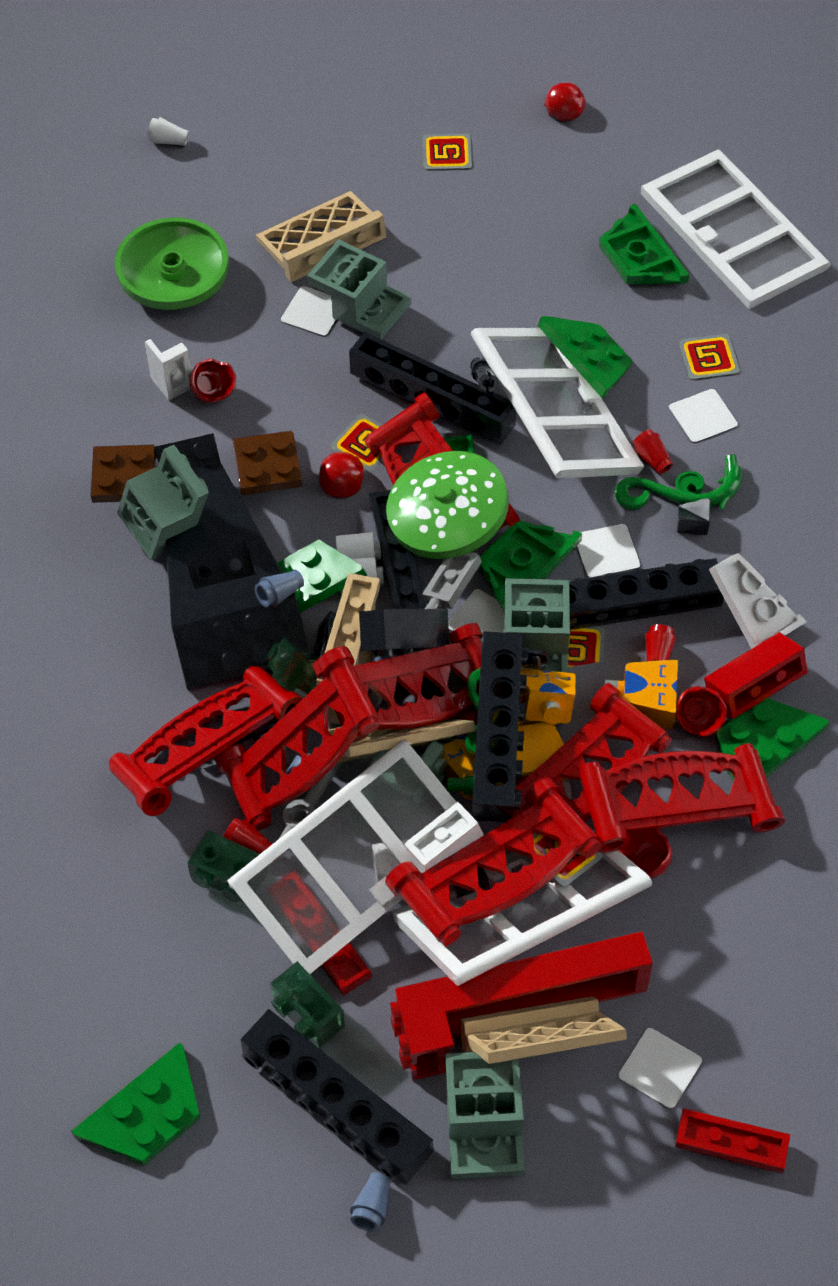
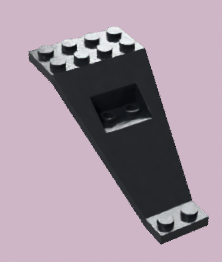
M214 433L155 446L159 465L163 450L175 445L178 451L187 457L190 467L197 477L204 480L209 492L198 524L166 540L171 628L186 688L189 689L244 675V672L251 666L261 667L265 670L310 659L311 656L295 594L292 593L276 607L263 606L256 596L255 585L260 582L262 577L282 574V571L221 464ZM232 559L240 561L241 567L239 570L235 571L230 568L229 562ZM202 566L210 569L211 574L209 577L203 578L199 575V569Z

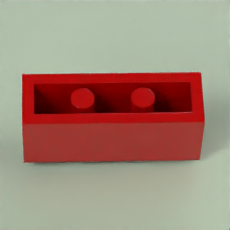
M778 632L704 677L705 686L716 691L722 697L727 706V716L734 719L807 674L805 650L802 646Z

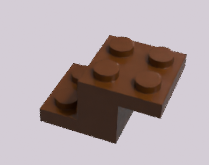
M284 431L232 439L242 495L302 487V477L293 432Z
M154 444L93 446L92 503L120 502L127 480L158 467Z

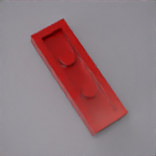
M683 1108L675 1147L783 1174L791 1134Z

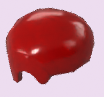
M563 82L551 87L546 95L544 106H546L549 116H553L560 121H572L582 114L586 101L583 92L577 85Z
M210 358L194 366L189 374V387L197 399L215 404L227 399L236 387L237 376L228 362L222 363L214 358Z
M335 452L324 458L319 469V485L326 494L333 497H349L360 491L364 478V466L359 457L348 452Z
M695 686L686 689L680 694L676 701L675 718L681 728L688 733L706 737L722 728L727 719V706L716 691L706 687Z
M659 828L627 832L630 842L619 851L644 871L650 879L663 874L672 863L673 849L667 837Z

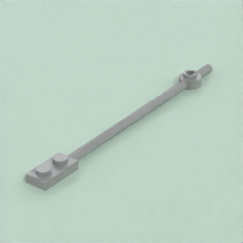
M469 552L458 557L444 559L422 593L425 602H428L425 609H440L441 606L449 609L454 607L481 564L479 554ZM374 691L369 696L376 710L383 699ZM343 762L336 763L309 790L304 799L294 800L286 806L283 811V820L287 826L279 839L300 823L301 819H305L316 810L315 805ZM286 851L282 855H280L276 860L281 861Z

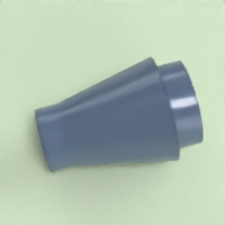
M298 570L262 577L260 582L255 585V593L263 606L276 607L296 590L304 586V579Z
M378 1172L370 1174L368 1182L350 1208V1213L352 1214L350 1220L357 1228L375 1232L379 1229L380 1225L385 1223L388 1192L391 1184V1179L388 1176Z

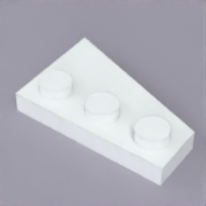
M739 553L730 556L709 569L751 649L778 632L787 635L807 622L800 614L796 615L786 605L788 602L780 594L776 595L765 584V579Z

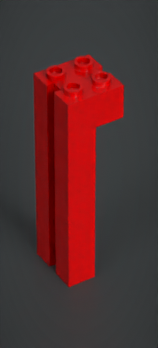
M643 931L503 963L459 986L446 976L395 988V1002L390 1003L392 1014L390 1020L394 1037H398L400 1049L398 1051L402 1069L410 1070L412 1081L446 1073L445 1053H449V1048L454 1047L452 1037L461 1035L460 1019L592 996L597 998L598 1002L646 992L653 961Z

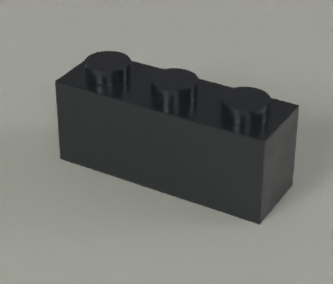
M382 609L359 612L361 651H375V657L395 656L394 650H396L397 656L414 653L416 649L423 651L450 645L448 609Z

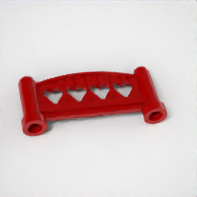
M425 392L414 398V404L367 435L368 438L364 440V443L373 455L377 453L382 455L386 471L393 485L408 468L420 460L438 453L453 451L432 424L441 416ZM420 444L412 461L409 463H403L402 455L396 454V449L399 446ZM510 503L506 518L500 529L506 525L511 527L520 521Z
M469 623L453 630L449 634L450 645L353 666L367 695L368 689L371 688L388 704V710L381 708L377 710L380 725L376 730H405L425 727L453 718L473 706L468 691L460 689L458 693L451 692L448 688L450 669L467 683L471 673L481 668L482 642L480 639L483 635L478 623ZM318 659L312 666L317 678L324 680L326 676H324L318 664ZM423 675L441 689L442 697L434 695L428 700L422 696ZM396 681L414 695L415 703L406 702L404 706H399L395 703ZM479 684L477 685V693H478V695H479ZM335 710L340 725L342 727L344 724V716L342 713ZM359 731L353 742L360 741L369 734H361Z
M346 646L335 647L320 657L318 664L326 678L251 748L246 751L243 745H232L214 758L220 773L226 775L246 820L257 830H262L272 823V814L270 812L272 809L290 802L318 783L344 755L359 731L361 734H369L380 725L378 722L379 716L353 667L355 660ZM328 707L342 713L344 716L343 726L340 728L336 727L332 736L328 731ZM307 727L320 733L323 738L321 746L314 747L311 755L307 752ZM286 746L301 755L300 765L298 767L293 766L290 774L286 772ZM265 765L280 775L279 784L272 786L269 793L265 790Z
M251 666L244 672V681L242 683L218 692L188 708L157 730L132 754L128 755L121 752L114 754L109 760V769L135 797L137 806L147 816H158L166 811L172 800L171 792L167 787L274 717L280 721L303 698L294 691H288L263 668ZM250 698V707L247 711L228 710L230 706L237 705L241 699ZM223 715V726L221 728L201 727L204 723L212 721L215 716ZM196 732L195 745L191 747L174 745L176 741L184 739L187 734ZM169 750L168 762L164 765L146 763L150 758L156 757L161 751Z
M607 683L597 691L590 703V709L597 715L515 788V790H521L520 810H514L513 817L530 808L525 801V795L530 787L540 779L548 777L560 788L559 795L586 822L592 817L584 791H581V796L577 799L568 798L561 778L581 781L579 776L581 773L580 767L585 764L584 758L607 761L612 765L611 768L631 760L645 757L650 751L663 753L670 745L672 739L668 736L667 731L622 698L619 689L611 683ZM606 738L629 741L634 747L630 750H625V755L622 758H615L610 753ZM622 783L616 784V789L620 793L627 787Z
M750 743L736 747L734 749L735 755L705 751H675L634 759L610 770H604L599 762H589L580 767L581 773L579 776L596 831L595 834L599 837V842L601 843L598 851L600 853L617 851L627 846L630 842L627 832L749 817L753 831L762 833L779 828L785 823V818L781 807L775 804L758 750ZM722 771H729L733 774L734 781L729 796L710 779L709 773L715 772L720 774ZM697 774L702 777L703 786L698 799L680 784L679 776L690 778L691 775ZM667 778L672 782L673 787L667 803L648 786V780L659 782L660 779ZM630 782H637L641 786L642 791L636 807L617 791L616 784L622 783L627 786Z
M546 777L537 781L527 791L525 801L530 806L527 810L423 873L411 861L399 864L388 874L385 884L395 896L403 898L438 942H443L445 946H448L460 937V926L487 918L521 902L548 883L574 855L578 853L579 855H584L585 858L592 857L599 851L601 843L599 842V837L559 795L560 788L551 778ZM533 833L558 840L561 845L558 848H550L549 853L546 855H538L534 851ZM505 850L528 856L533 860V863L527 866L523 865L519 872L512 873L506 867ZM481 867L502 874L505 880L501 883H494L493 888L490 890H483L478 885L477 868ZM452 884L473 891L477 894V897L474 900H466L463 907H453L450 904L449 885Z

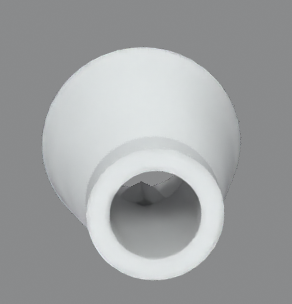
M159 117V119L152 118L147 138L153 140V143L186 146L189 131L162 117Z

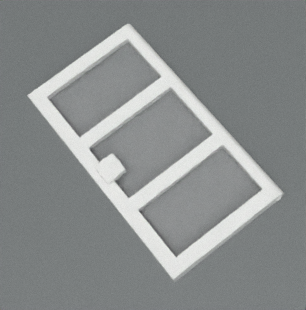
M719 149L641 186V195L748 309L826 271L831 265L817 248Z
M475 328L471 331L473 340L494 372V375L497 377V380L556 478L639 475L644 465L602 398L540 328Z
M403 739L228 879L229 887L235 890L301 975L306 978L403 899L401 896H395L386 886L385 880L388 874L396 866L407 861L413 862L421 873L425 871L407 851L404 843L457 802L410 746V743Z
M619 850L602 853L603 857L567 886L560 885L553 877L538 891L514 906L487 918L460 926V937L448 946H445L443 942L437 941L408 904L394 910L393 917L394 922L459 986L651 887L652 881L644 871ZM512 852L506 855V867L512 873L519 872L523 865L527 866L533 863L530 857ZM484 869L490 883V888L484 890H490L493 888L494 883H501L505 880L502 874ZM451 884L449 885L450 904L453 907H463L466 900H474L477 897L476 893L457 898Z

